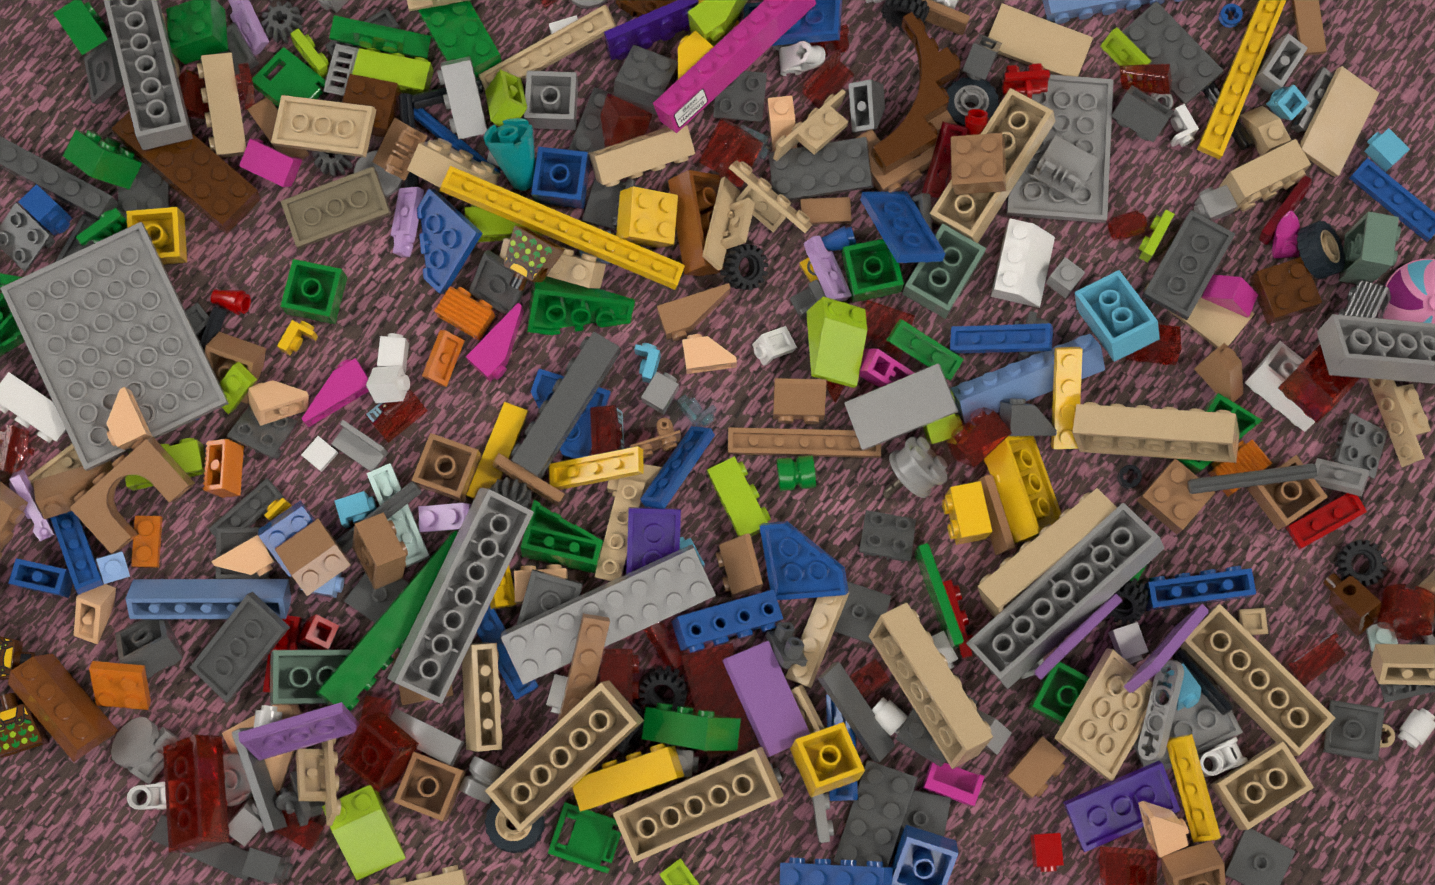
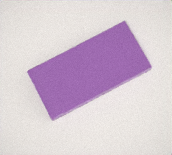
M1113 594L1035 670V674L1040 679L1047 675L1123 600L1117 594Z
M1201 604L1179 622L1123 687L1129 693H1133L1157 674L1209 613V610Z
M769 641L722 660L758 742L763 747L767 758L790 748L795 739L810 734Z
M341 702L238 733L239 742L260 761L359 732L360 727L356 718Z

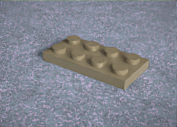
M374 166L281 201L298 249L392 214Z

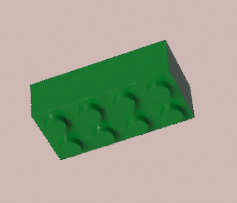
M470 1L417 10L445 62L470 56L475 78H478L479 74L502 62L499 51Z

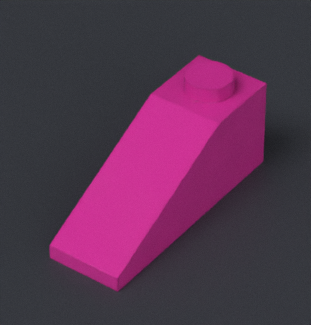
M519 303L466 356L468 362L490 382L494 378L498 380L507 370L505 366L508 364L524 314L523 307Z
M864 349L859 376L880 388L914 374L913 371L879 349Z
M356 358L341 362L338 368L332 372L302 417L303 422L308 427L369 392L366 386L369 378Z

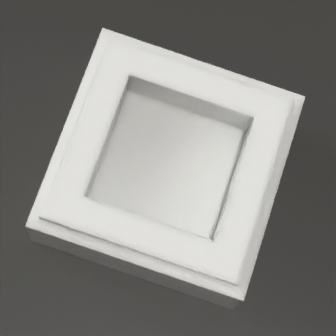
M317 436L302 453V456L322 472L338 452Z

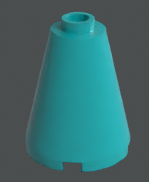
M507 119L503 121V126L496 128V125H493L485 132L483 137L485 145L512 187L521 191L528 190L533 185L535 172L533 127L531 124L529 125L526 119Z

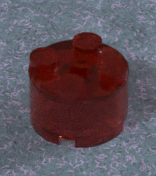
M1406 584L1387 586L1382 595L1377 625L1380 628L1395 632L1396 637L1402 640H1411L1413 636L1431 635L1435 619V594L1419 586H1415V590L1405 589Z

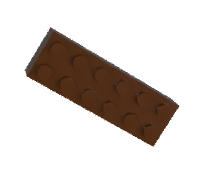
M130 111L111 128L116 139L121 144L133 151L137 158L157 173L226 235L261 200L258 190L194 134H192L193 139L143 150L136 138Z

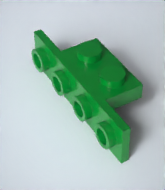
M334 15L329 40L358 45L364 48H375L388 53H400L414 58L421 57L427 60L431 36Z

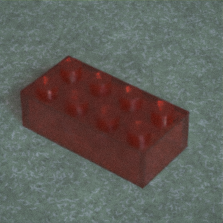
M1319 344L1278 389L1283 392L1286 398L1293 401L1303 410L1306 416L1318 423L1345 396L1360 377L1329 375L1323 351Z
M733 643L682 656L696 712L699 710L714 711V715L741 718L737 751H706L708 760L760 746L722 661L735 655Z
M195 734L163 746L169 853H196L229 842L222 736Z

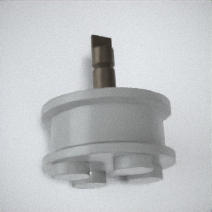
M910 437L906 440L905 447L902 450H895L889 456L891 467L898 478L885 488L883 495L885 500H887L905 486L918 497L926 498L931 494V488L936 484L942 485L947 481L946 468L948 465L941 456L936 455L923 437Z

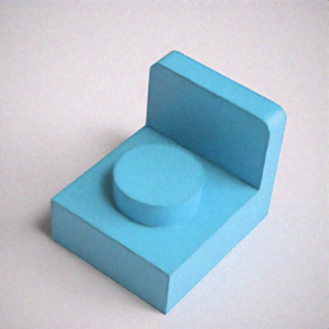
M642 343V346L635 344V354L647 357V360L642 359L639 374H642L643 382L650 383L657 372L661 358L660 350H657L656 346L649 343Z

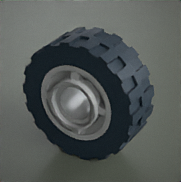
M963 77L957 82H953L951 87L947 89L949 96L947 111L955 123L960 126H965V116L968 115L969 110L982 109L988 113V118L991 119L999 106V97L996 94L995 88L988 81L982 79L978 81L970 77ZM972 102L976 107L969 108L965 103Z

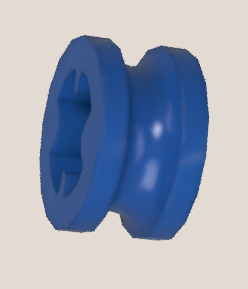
M1232 3L1225 5L1219 13L1220 23L1228 28L1237 26L1243 16L1242 9ZM1229 11L1234 12L1233 16L1235 18L1232 20L1227 19Z

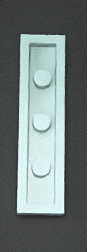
M391 463L367 473L380 506L402 489ZM407 504L387 520H392L397 532L396 537L399 542L403 541L407 548L408 555L405 562L406 567L430 558V555L410 507Z

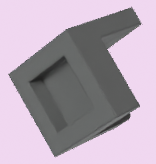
M816 279L808 283L806 290L792 296L790 301L800 320L807 317L806 311L823 296L826 297Z

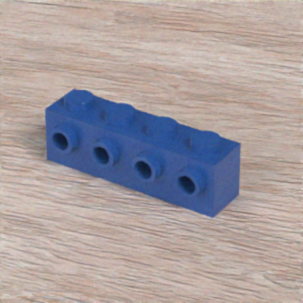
M1241 566L1225 568L1226 572L1216 573V569L1200 571V575L1191 576L1190 573H1181L1174 575V579L1165 580V576L1149 578V582L1144 584L1143 589H1147L1149 592L1147 595L1149 596L1146 611L1249 598L1256 595L1252 568L1242 569Z
M773 589L681 615L671 622L680 651L689 649L690 653L705 649L704 645L713 642L714 646L729 642L728 638L737 635L738 639L753 635V630L760 628L762 632L773 630L777 627L776 623L783 620V616Z
M789 857V863H780V885H892L893 868L883 867V862L867 861L866 866H857V860H841L840 865H831V859H815V864L805 863V858Z

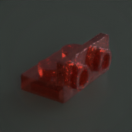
M1158 324L1160 339L1127 355L1126 360L1176 365L1182 350L1180 326Z

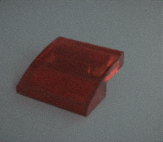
M721 117L699 163L720 173L719 177H726L731 183L741 188L744 181L730 170L729 167L738 160L739 162H745L752 168L763 143L742 128Z
M867 300L864 308L867 322L864 349H879L899 362L903 351L886 340L899 319L912 326L915 316Z

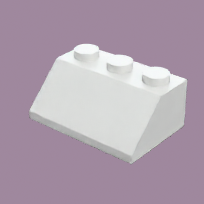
M1010 218L1004 233L991 297L1040 308L1055 237L1033 223Z
M1281 341L1275 345L1245 382L1253 392L1259 394L1274 409L1280 411L1304 432L1324 414L1340 390Z

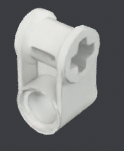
M805 41L780 48V74L782 76L790 73L800 75L803 72L820 67L825 60V50L818 45L811 46Z
M1237 737L1228 739L1198 755L1204 777L1217 775L1248 762L1247 758L1242 756L1236 743L1238 741ZM1206 757L1213 763L1211 771H1207L1204 768L1203 762Z
M168 781L135 786L127 794L128 804L130 807L139 810L181 808V803L178 801V786L181 783L180 781ZM144 790L148 798L146 803L140 805L137 802V795Z

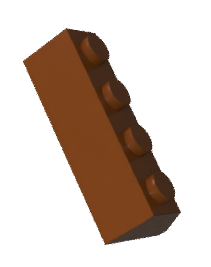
M687 170L668 180L670 194L678 195L676 229L682 264L685 265L684 275L705 276L717 274L724 270V267L721 270H717L702 257L720 181L724 177L722 175Z
M53 653L33 656L10 671L8 685L73 762L118 731Z

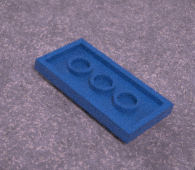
M815 0L816 5L772 46L796 44L800 41L810 43L840 40L842 0ZM762 2L746 3L743 19Z
M907 191L862 193L860 201L897 263L943 261L946 253Z

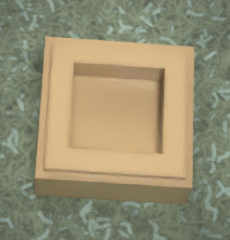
M1265 608L1238 610L1239 623L1251 635L1268 634Z

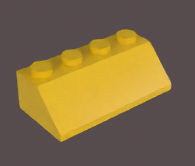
M1003 436L981 446L983 460L988 467L990 475L992 474L1014 543L1037 538L1040 531L1047 525H1053L1059 520L1062 513L1034 436Z

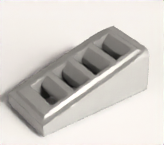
M340 44L335 45L324 92L344 96L349 74L353 73L359 48ZM341 52L352 54V59L340 57ZM339 62L350 64L349 69L338 67ZM337 72L347 73V78L337 77ZM335 81L345 83L344 88L334 86Z

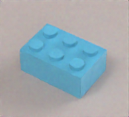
M1120 270L1074 292L1078 312L1114 362L1160 339L1157 319Z

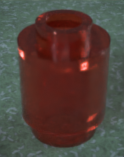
M1138 210L1113 217L1112 221L1108 222V230L1114 241L1118 239L1123 241L1143 234L1145 227H1147L1145 215L1139 213Z

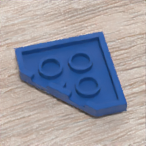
M429 188L417 207V217L421 219L422 233L419 234L421 254L425 255L426 268L423 269V276L439 294H445L483 233L438 191Z
M538 369L531 394L539 409L546 399L548 401L554 394L552 389L559 378L563 380L565 376ZM598 388L560 448L563 457L577 459L591 455L611 391Z
M788 521L762 523L760 525L770 590L774 589L777 600L842 596L849 593L845 567Z

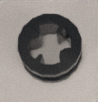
M1126 465L1118 472L1117 479L1122 487L1132 489L1141 482L1142 473L1135 465ZM1128 470L1133 472L1132 475H1136V479H1133L1131 483H1127L1128 479L1124 480L1123 475Z

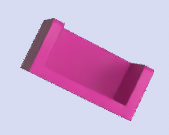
M249 139L239 166L282 187H291L301 166L302 159L289 157L264 145L260 139Z
M931 761L922 788L973 807L976 804L985 776L977 775L958 767L952 769L947 763L940 767Z

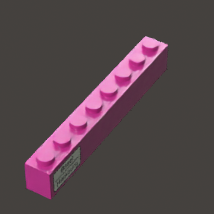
M764 0L653 102L660 122L675 133H678L814 7L816 1Z

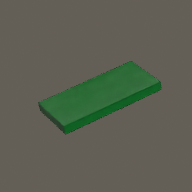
M926 543L918 546L914 555L940 627L945 632L951 648L954 649L959 647L964 640L930 546Z

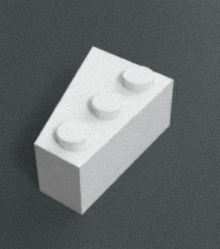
M8 372L0 383V411L6 414L10 410L17 415L14 419L26 428L30 425L34 426L39 430L37 435L48 443L52 439L58 442L66 432V429L53 401Z

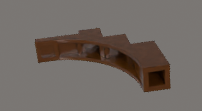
M912 12L903 17L901 27L915 46L918 57V94L910 112L898 128L872 148L871 156L884 175L935 146L938 133L935 126L931 122L928 123V121L947 110L949 96L943 87L940 88V86L956 78L961 67L958 56L954 52L951 53L948 47L939 51L937 42L934 38H929L925 32L926 29L920 18L916 19Z

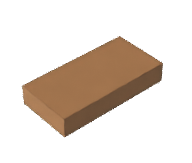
M850 197L800 199L801 211L810 218L809 222L813 225L851 223Z

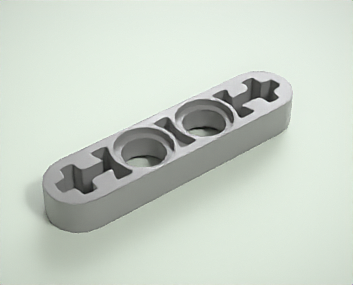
M1168 660L1162 669L1155 674L1138 744L1139 755L1145 760H1160L1166 751L1184 677V668L1176 660ZM1167 668L1174 670V675L1166 673ZM1163 682L1170 683L1172 686H1163ZM1163 690L1169 693V701L1165 705L1161 704L1159 700V695ZM1156 716H1160L1163 720V726L1158 731L1153 727V720ZM1150 735H1159V739L1155 737H1150ZM1149 745L1155 748V753H1151L1148 750Z

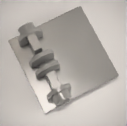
M1055 135L1031 177L1076 200L1099 158Z

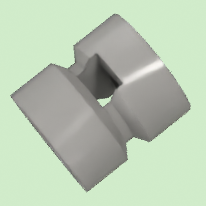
M474 756L469 766L471 775L464 776L458 790L489 804L491 798L485 790L505 770Z

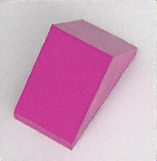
M1212 275L1201 298L1248 318L1258 294L1242 277Z

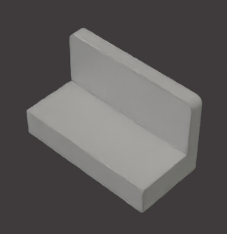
M342 420L340 425L343 428L331 445L370 472L377 469L388 452L384 447Z

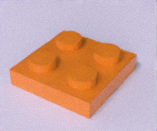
M92 661L89 671L97 706L149 709L151 699L145 665Z

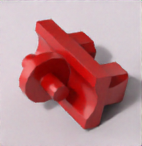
M1041 63L1032 64L1029 66L1028 71L1020 72L1017 65H1008L1004 73L1003 95H1006L1010 88L1032 99V94L1047 92L1048 80L1050 78L1049 70H1044Z

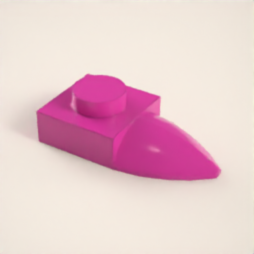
M1293 211L1286 213L1277 225L1272 245V255L1274 258L1299 257L1300 251L1298 250L1297 238L1300 224Z

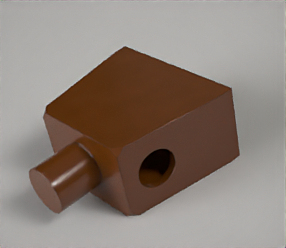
M1333 573L1324 580L1323 584L1331 591L1329 604L1357 637L1378 621L1382 602L1357 579L1349 576L1342 581Z

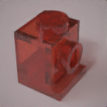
M876 658L849 676L863 698H866L890 681ZM865 675L872 677L870 685H866L863 682Z

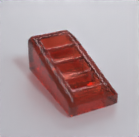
M1170 64L1124 65L1119 68L1122 89L1129 90L1133 85L1142 92L1170 94L1171 92ZM1127 74L1132 75L1133 81H1128Z

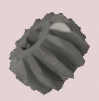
M277 0L276 7L273 8V6L268 5L270 12H262L264 20L261 22V26L265 29L266 36L269 38L273 37V40L277 43L283 39L288 44V37L291 36L290 33L298 28L303 32V27L300 24L304 23V19L300 15V10L296 6L292 7L288 1L282 5Z
M312 152V156L316 159L314 161L315 166L321 168L320 171L324 175L330 172L332 177L337 175V170L342 175H345L344 167L352 168L353 165L350 161L356 158V156L334 154L335 158H330V155L333 156L332 153Z
M506 477L504 481L497 479L496 483L491 486L490 490L530 509L532 495L531 490L526 488V483H519L517 479L513 481Z

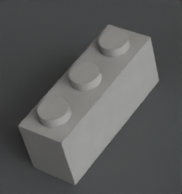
M471 57L441 62V70H437L440 85L445 84L447 94H444L443 97L446 109H451L453 118L449 119L452 133H457L458 139L485 134L488 129Z

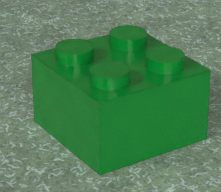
M191 0L166 9L168 39L171 51L184 64L200 60L202 55L218 54L228 50L225 9L216 0Z
M75 130L63 154V157L90 177L126 189H130L142 165V162L134 157L135 153L133 151L120 147L121 143L108 136L106 139H102L101 135L91 130H87L86 133Z
M883 239L843 247L841 257L849 290L852 294V303L902 292L904 283L899 263L896 262Z
M293 259L280 307L287 315L336 324L348 277L340 268Z
M1059 662L1043 677L1028 709L1062 726L1090 677Z

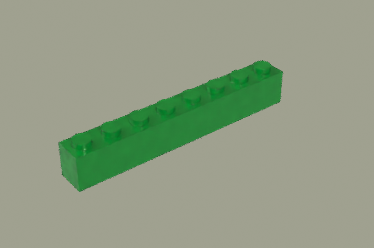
M456 530L449 535L316 692L329 705L342 702L351 711L360 701L357 698L358 694L363 689L368 691L377 679L374 675L381 668L384 671L393 662L394 658L391 655L397 648L402 649L458 534Z

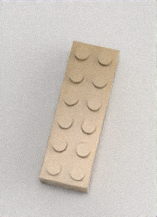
M1010 88L981 133L1003 134L1006 158V191L955 195L951 179L930 212L933 222L940 227L943 223L978 243L1056 122L1054 111Z
M1094 402L1076 404L1073 435L1080 452L1236 463L1239 429L1236 414L1230 411L1205 412L1197 408L1184 411L1174 407L1152 409L1145 405H1139L1134 408L1125 407L1122 404L1101 406Z
M1098 488L1092 493L1084 494L1075 507L1066 509L1060 515L1059 520L1053 525L1045 526L1036 539L1023 544L1014 557H1008L1000 564L997 571L993 574H987L981 579L978 590L985 608L996 617L1117 507Z
M905 603L882 614L869 634V638L950 767L954 769L975 758L993 738L991 728L978 714L974 701L967 697L962 689L960 679L951 672L945 656L939 653L935 647L931 634L925 631L921 625L917 612L911 609L908 603Z
M1220 604L1212 607L1180 647L1276 743L1284 741L1293 756L1300 755L1332 723L1335 717Z
M609 680L601 682L490 785L485 792L518 831L521 832L538 820L644 720Z
M760 747L616 811L613 815L631 858L635 863L774 802L784 795L764 749Z

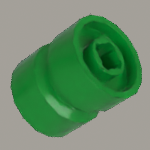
M813 455L798 456L796 462L788 457L776 459L780 492L791 491L795 489L796 485H799L801 489L816 488Z

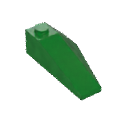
M546 276L542 282H532L527 332L557 335L561 334L560 328L575 326V332L584 330L583 325L597 323L600 328L631 323L635 299Z

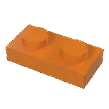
M440 330L422 377L447 387L465 340L446 330Z
M135 516L134 530L138 535L133 539L131 567L159 568L163 517Z

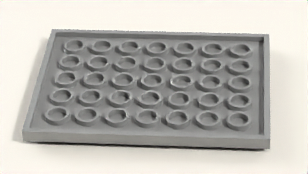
M142 222L0 288L86 471L132 450L131 447L123 450L113 446L107 436V432L110 430L106 423L118 392L123 387L132 391L147 426L155 439L229 404Z

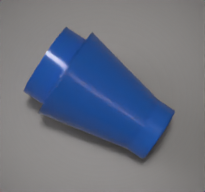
M843 226L821 237L827 251L843 250V247L856 244L852 226L847 228Z

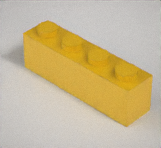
M665 743L650 747L651 753L642 755L641 751L625 756L627 761L620 764L617 763V760L602 764L603 769L594 772L591 769L573 786L580 812L684 777L675 746L666 747Z

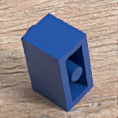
M37 184L18 201L54 236L65 232L70 226V221L73 219Z
M16 558L8 584L69 598L73 581L67 569Z

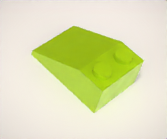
M748 0L702 1L688 11L690 31L692 33L697 31L711 45L715 46L732 30Z
M823 296L806 311L811 376L855 388L858 383L867 335L865 309Z
M368 785L339 798L341 800L340 815H336L330 828L357 881L406 859L376 785ZM324 805L322 806V808L326 816V809Z

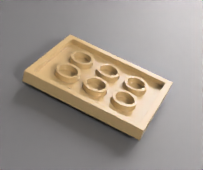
M1107 648L1054 739L1105 779L1113 781L1142 731L1153 682L1148 680L1133 693H1129L1123 686L1137 669L1117 652ZM1164 691L1160 693L1159 699L1161 698Z

